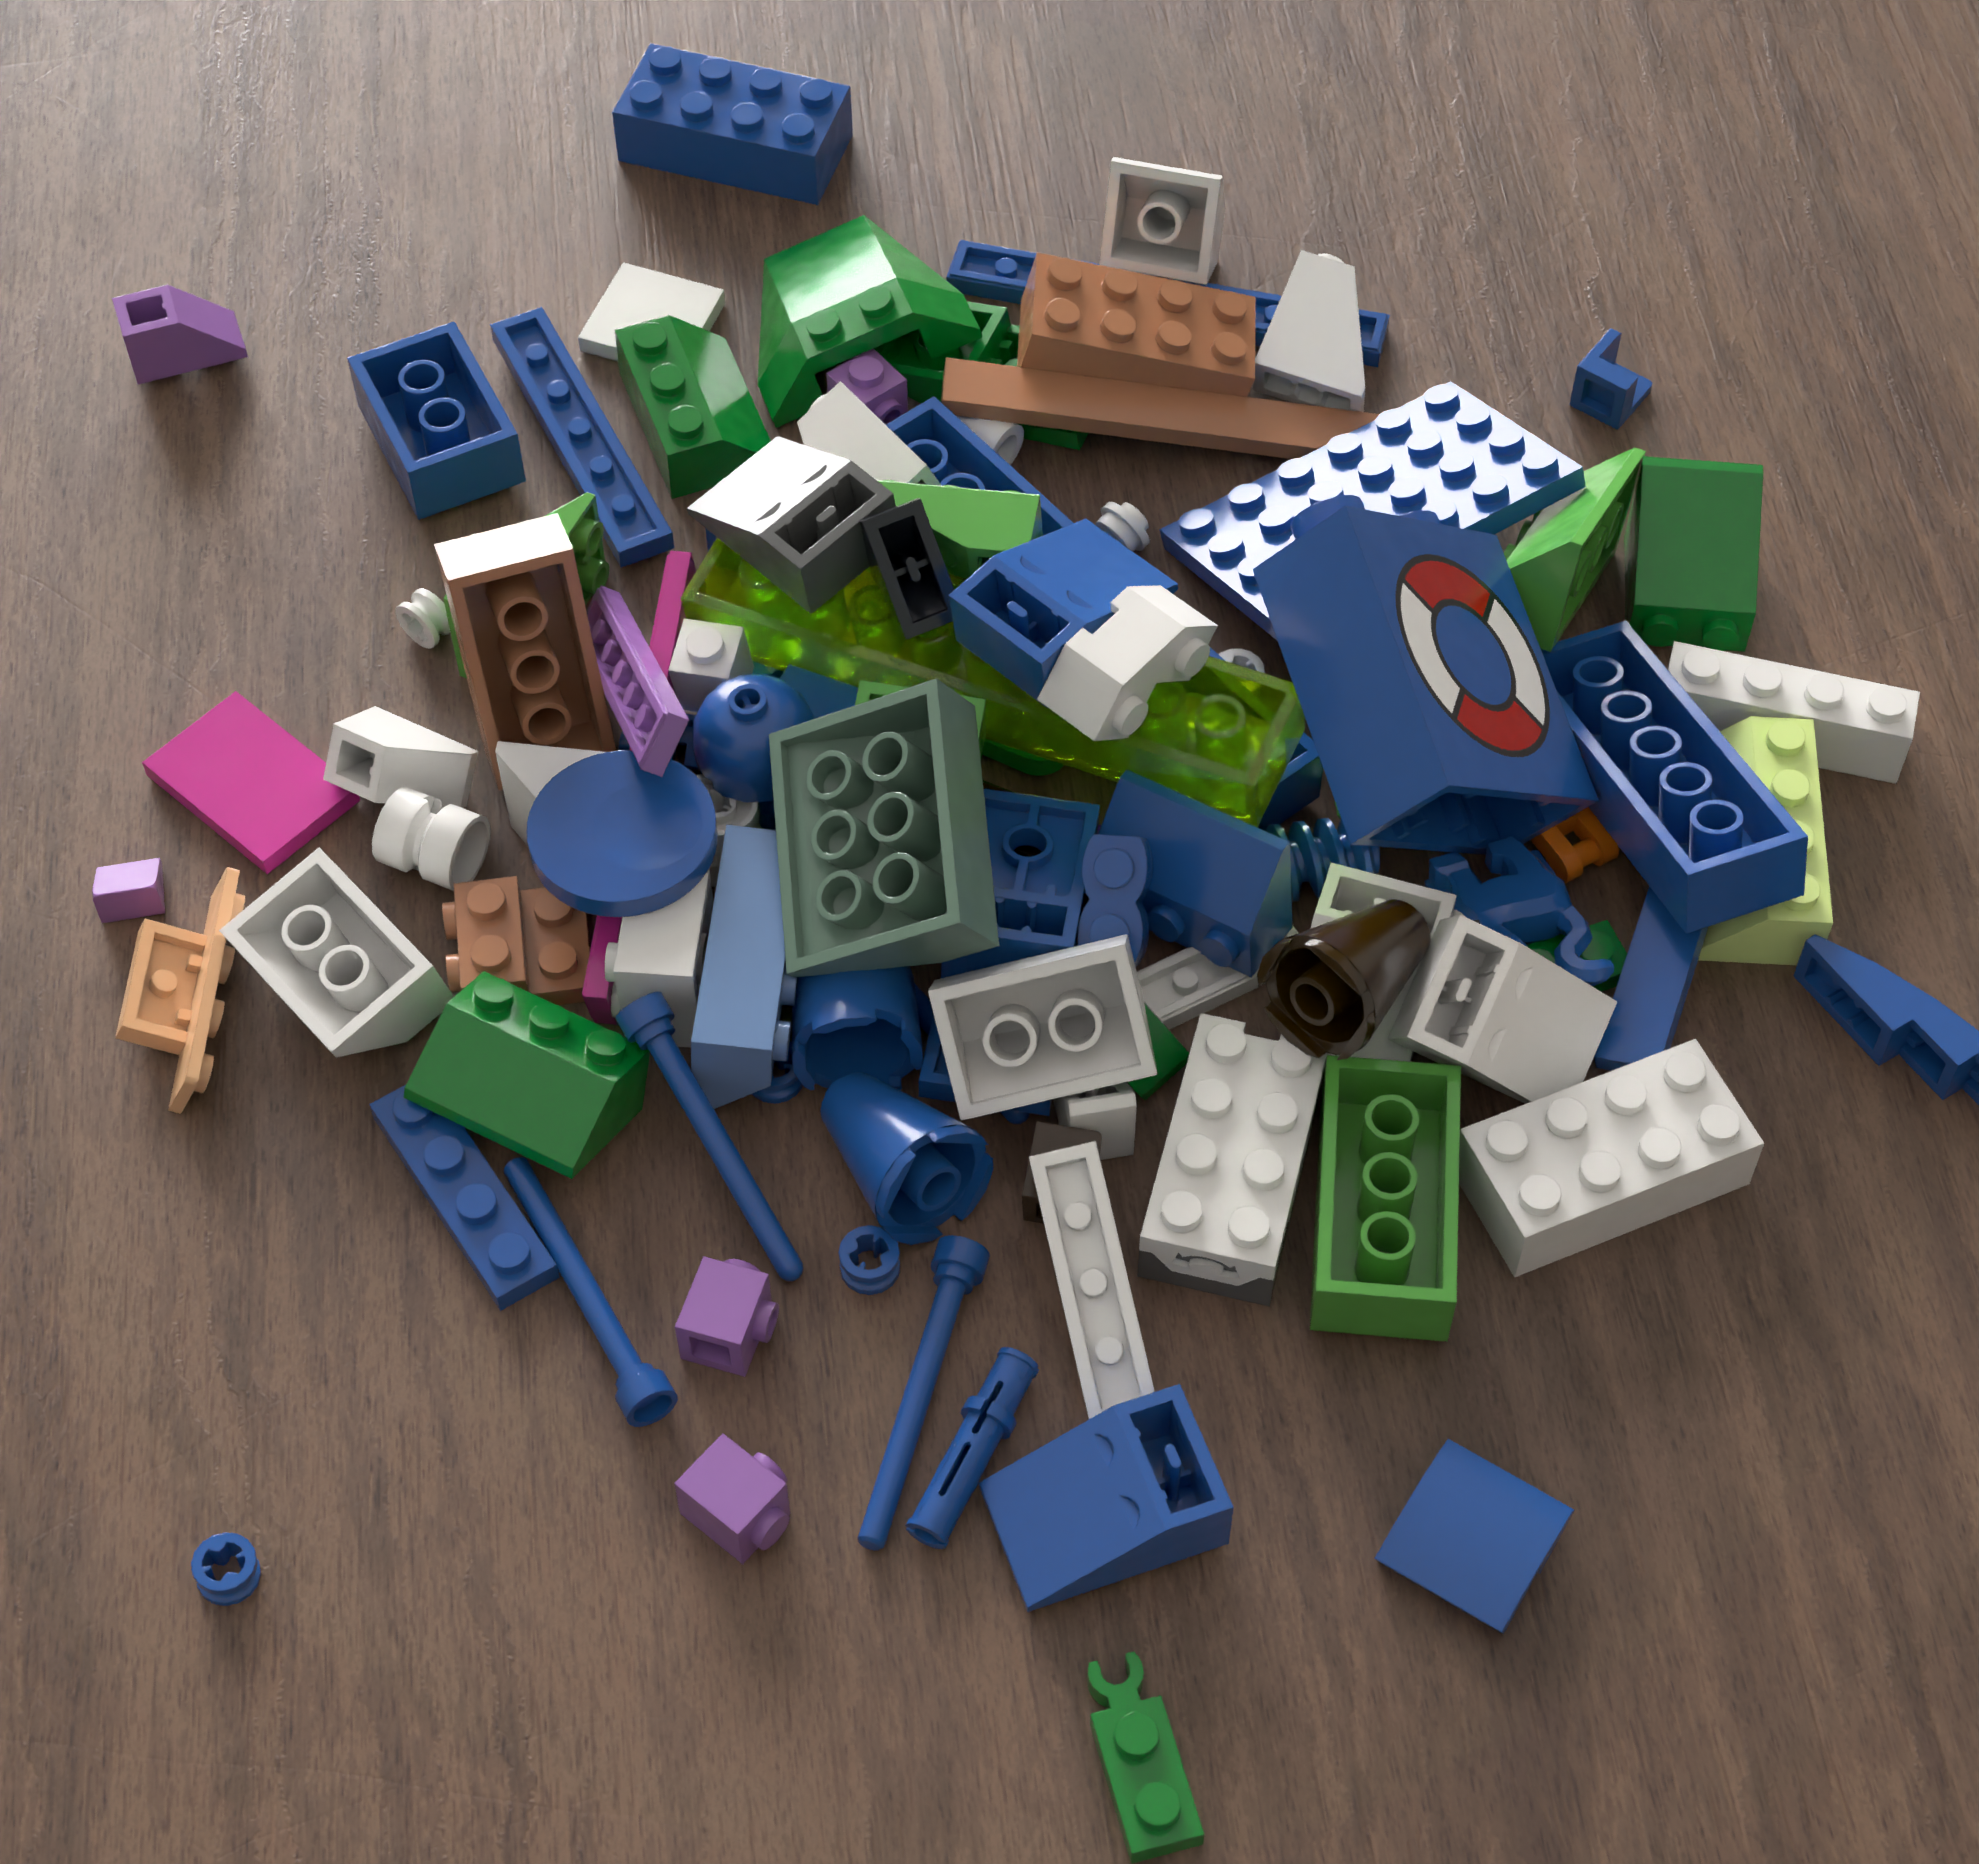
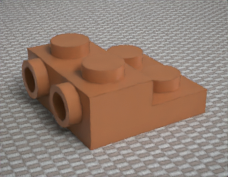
M517 876L453 883L455 901L442 903L447 941L457 940L458 953L446 955L447 978L451 993L460 992L485 971L557 1005L585 1002L582 990L591 949L588 915L586 912L566 905L552 895L545 887L520 890Z

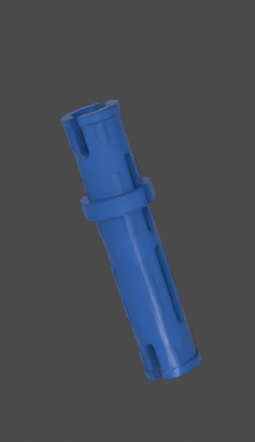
M1011 1347L1000 1348L997 1353V1359L977 1396L967 1398L961 1409V1415L964 1420L944 1458L939 1463L936 1473L914 1514L905 1525L907 1532L919 1542L935 1549L946 1548L949 1542L948 1539L972 1493L975 1491L1000 1440L1010 1438L1017 1424L1014 1414L1031 1381L1039 1372L1038 1364L1027 1354Z

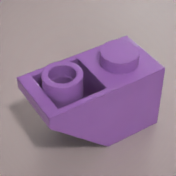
M170 285L112 298L138 385L248 357L235 313L232 310Z

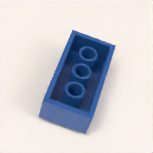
M650 43L612 111L618 161L815 205L819 204L853 136L851 87L849 85Z

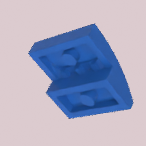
M1447 1439L1415 1488L1374 1559L1504 1635L1537 1573H1541L1571 1519L1574 1509L1452 1440Z

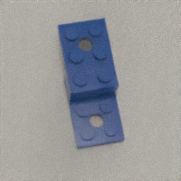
M984 789L999 946L942 962L941 978L1078 946V926L1086 893L1082 878L1083 857L1091 837L1097 834L1100 805ZM1029 845L1040 849L1042 852L1032 857H1025L1016 854L1013 850L1019 846ZM933 1014L919 1077L918 1097L956 1102ZM1052 1099L1009 1110L1049 1116Z

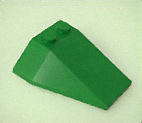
M865 215L764 258L757 385L775 427L777 428L804 416L814 401L823 395L814 374L907 333L918 330L931 360L982 338V332L964 295Z

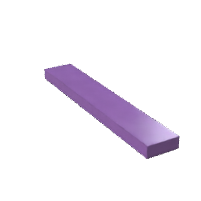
M601 585L600 588L596 589L590 602L587 616L604 695L641 770L662 777L689 719L620 592Z

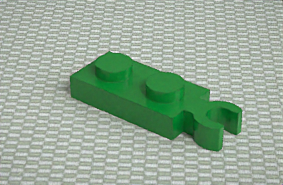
M1134 1651L1125 1653V1670L1128 1675V1679L1121 1684L1108 1683L1102 1677L1098 1661L1089 1663L1087 1677L1090 1695L1097 1703L1107 1708L1106 1710L1090 1713V1727L1131 1864L1201 1846L1204 1842V1831L1162 1696L1140 1700L1139 1695L1143 1686L1144 1669L1139 1656Z

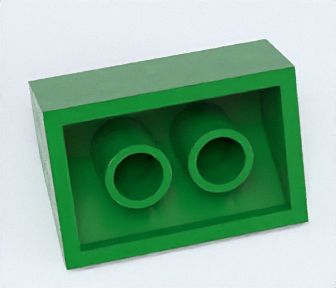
M671 315L614 329L620 377L671 499L713 488L771 442L726 338Z
M483 971L446 1004L404 1088V1098L572 1179L643 1109L650 1051L648 1049L641 1050L637 1042L630 1043L626 1037L615 1031L609 1030L566 1010L562 1006L551 1003L504 979Z

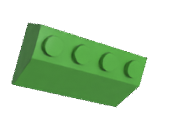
M1634 447L1583 471L1586 487L1536 512L1532 521L1526 520L1524 522L1516 544L1509 543L1504 551L1506 561L1541 649L1549 652L1552 651L1614 556L1637 483L1642 457L1645 456L1646 451Z

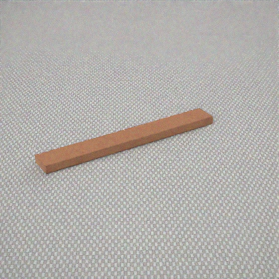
M947 357L943 372L941 403L955 416L1287 459L1301 458L1326 445L1335 436L1350 433L1376 420L1377 416L1380 415Z

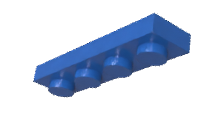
M406 1085L369 1104L374 1120L500 1311L560 1278L557 1264L463 1126L405 1099L404 1088Z

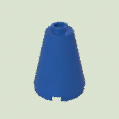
M854 1072L840 1077L827 1089L821 1104V1118L879 1225L895 1241L909 1245L933 1241L944 1235L937 1228L938 1226L946 1222L953 1215L960 1221H963L974 1210L987 1190L994 1169L993 1158L986 1152L985 1145H988V1143L975 1129L865 1072Z

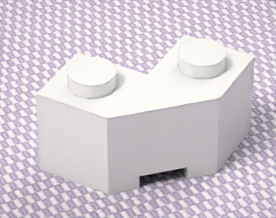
M1128 586L1110 602L1111 611L1115 614L1096 632L1091 634L1082 628L1065 643L1037 700L1093 741L1128 738L1130 734L1140 727L1148 713L1147 701L1156 683L1189 681L1204 666L1210 654V646L1208 644L1218 625L1162 586Z

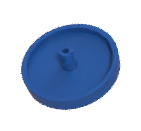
M632 750L596 754L566 767L555 775L539 792L533 802L527 820V843L532 865L544 887L558 900L572 908L606 917L642 915L676 902L690 892L705 876L713 862L718 843L714 804L702 781L688 768L670 759L662 777L641 770Z

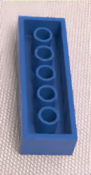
M1627 621L1558 641L1551 652L1541 649L1599 801L1589 806L1590 810L1686 934L1804 895L1808 846L1807 834Z

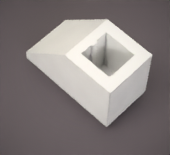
M374 706L334 723L323 780L374 803H386L388 798L397 789L406 786L440 799L444 807L453 804L464 808L467 806L478 751Z

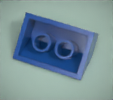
M1126 770L1121 775L1098 834L1143 837L1149 842L1153 856V877L1149 891L1142 901L1148 917L1149 930L1167 942H1176L1187 948L1193 947L1215 965L1230 967L1252 978L1260 967L1262 957L1275 944L1284 939L1293 928L1290 842L1132 771Z

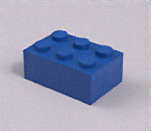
M455 321L347 358L358 407L418 520L526 482L518 433Z

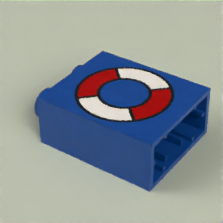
M1339 495L1316 502L1299 512L1290 524L1295 540L1252 569L1350 844L1444 852L1456 851L1458 853L1486 855L1487 843L1512 836L1524 844L1599 801L1497 535L1443 525L1440 523L1437 513L1430 510L1412 511L1397 516L1365 509L1362 499L1358 496Z

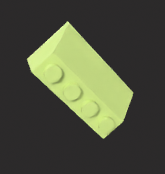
M1750 716L1720 732L1807 834L1808 846L1804 895L1709 926L1698 960L1797 965L1805 941L1815 934L1828 939L1833 925L1814 719Z

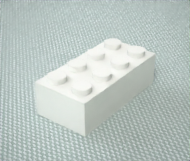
M1693 1039L1460 1129L1459 1184L1513 1276L1517 1277L1749 1185L1764 1142L1698 1041Z

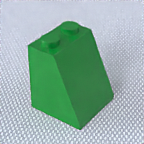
M1642 457L1624 535L1625 621L1630 624L1646 644L1657 647L1673 646L1674 641L1720 651L1745 652L1755 619L1757 605L1763 465Z

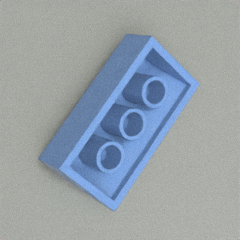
M726 825L691 1038V1071L713 1109L771 1086L774 1060L786 1062L788 1057L791 1022L780 1021L782 1005L795 1006L798 977L793 978L786 972L776 830Z

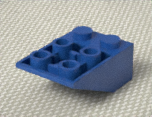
M1083 519L993 555L949 594L956 641L1037 700L1065 643L1082 628L1091 634L1096 632L1115 614L1111 611L1110 602L1128 586H1162L1174 594L1178 590V583L1092 522Z
M1180 1384L1114 1405L979 1482V1489L1027 1612L1229 1544L1234 1507Z

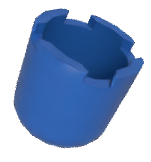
M910 966L798 977L795 1006H792L793 1073L805 1088L814 1090L815 1083L824 1088H829L840 1077L854 1072H865L901 1090V1078L910 1073L914 1068L916 1070L921 1069L923 1064L922 1039L914 976Z

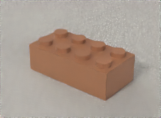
M1037 252L1021 299L1017 367L1248 397L1255 380L1256 297Z
M558 514L434 544L485 754L498 790H503L495 753L498 741L602 752L616 751L574 551Z

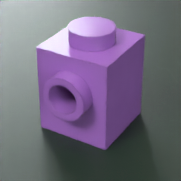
M875 349L857 355L826 373L827 392L841 381L885 425L908 412L907 379Z
M703 1256L675 1325L680 1359L745 1377L759 1341L764 1343L770 1341L778 1319L779 1304L772 1302L769 1274L760 1272L754 1265L743 1260L727 1259L723 1262Z
M724 1433L674 1483L680 1514L742 1564L758 1548L761 1550L770 1548L781 1537L789 1523L790 1507L786 1484L787 1477L784 1472L768 1456L760 1452L751 1456Z

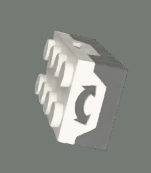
M1200 1013L1140 1235L1137 1276L1270 1307L1319 1106L1328 1053H1325L1320 1058L1305 1054L1284 1037L1276 1041L1245 1034V1022Z

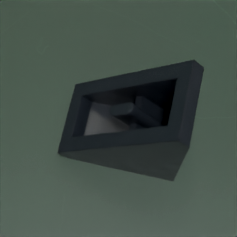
M916 498L860 520L871 575L903 638L907 640L953 622L949 594L954 591L921 498Z

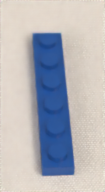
M543 307L490 324L493 342L580 496L586 492L596 495L599 522L603 524L604 528L603 537L619 566L622 568L674 549L672 530Z

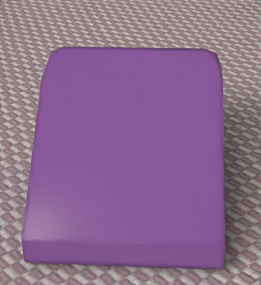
M160 858L97 868L92 895L101 923L165 913L163 873Z

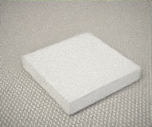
M623 262L578 336L580 351L618 361L614 329L666 315H671L710 331L725 305L724 289Z

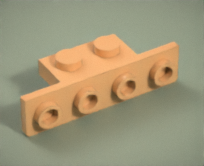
M230 867L225 869L211 896L204 934L144 919L137 934L116 1032V1039L179 1055L168 1111L179 1114L182 1113L194 1091L204 1093L213 1068L214 1056L204 1053L207 1037L214 1038L219 1029L225 1002L215 999L218 983L225 984L235 955V948L226 945L227 939L219 930L243 911L245 895L236 893L240 870Z

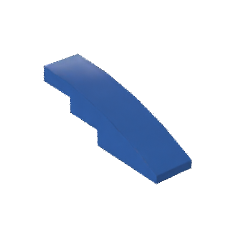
M1816 934L1805 941L1793 975L1794 978L1878 1066L1899 1054L1942 1100L1963 1089L1979 1105V1031L1934 997L1881 965Z

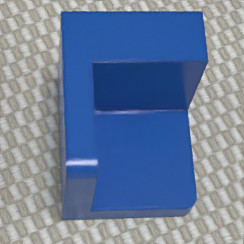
M1610 328L1577 365L1569 405L1618 430L1650 394L1652 382L1616 363L1622 333Z

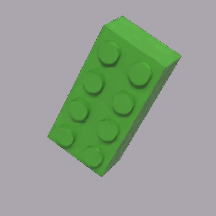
M1327 1055L1320 1097L1310 1330L1447 1342L1457 1303L1461 1066L1358 1057L1337 1060L1339 1056Z

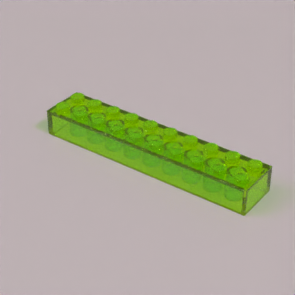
M716 538L680 598L686 619L744 627L751 657L754 662L781 671H785L786 667L791 664L859 687L860 680L912 687L937 678L959 695L986 699L985 739L1118 782L1121 775L1126 770H1129L1255 827H1258L1305 730V716L1293 682L1209 656L1204 666L1189 681L1156 683L1147 701L1148 713L1140 727L1130 734L1128 738L1093 741L956 641L953 622L905 640L871 575L870 567L815 612L810 614L725 543ZM948 573L954 590L966 580V578Z

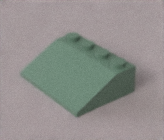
M936 678L769 734L786 972L788 975L795 978L847 971L935 964L999 946L975 705Z

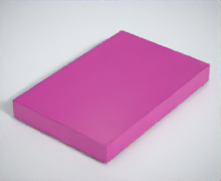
M237 691L233 692L142 762L145 773L150 779L267 875L360 801L359 795L323 780L326 762Z

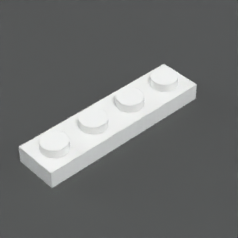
M1096 1141L1029 1156L1089 1419L1114 1405L1155 1392Z

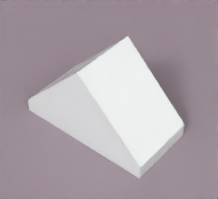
M1127 1082L1053 1099L1059 1125L1094 1130L1101 1133L1100 1160L1134 1155L1137 1105L1135 1092Z

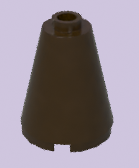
M1391 899L1282 939L1262 957L1257 973L1258 988L1266 983L1267 992L1271 1000L1264 1007L1270 1021L1288 1042L1307 1055L1320 1058L1325 1053L1340 1055L1337 1060L1348 1059L1369 1042L1429 949L1431 935L1426 920L1409 903Z

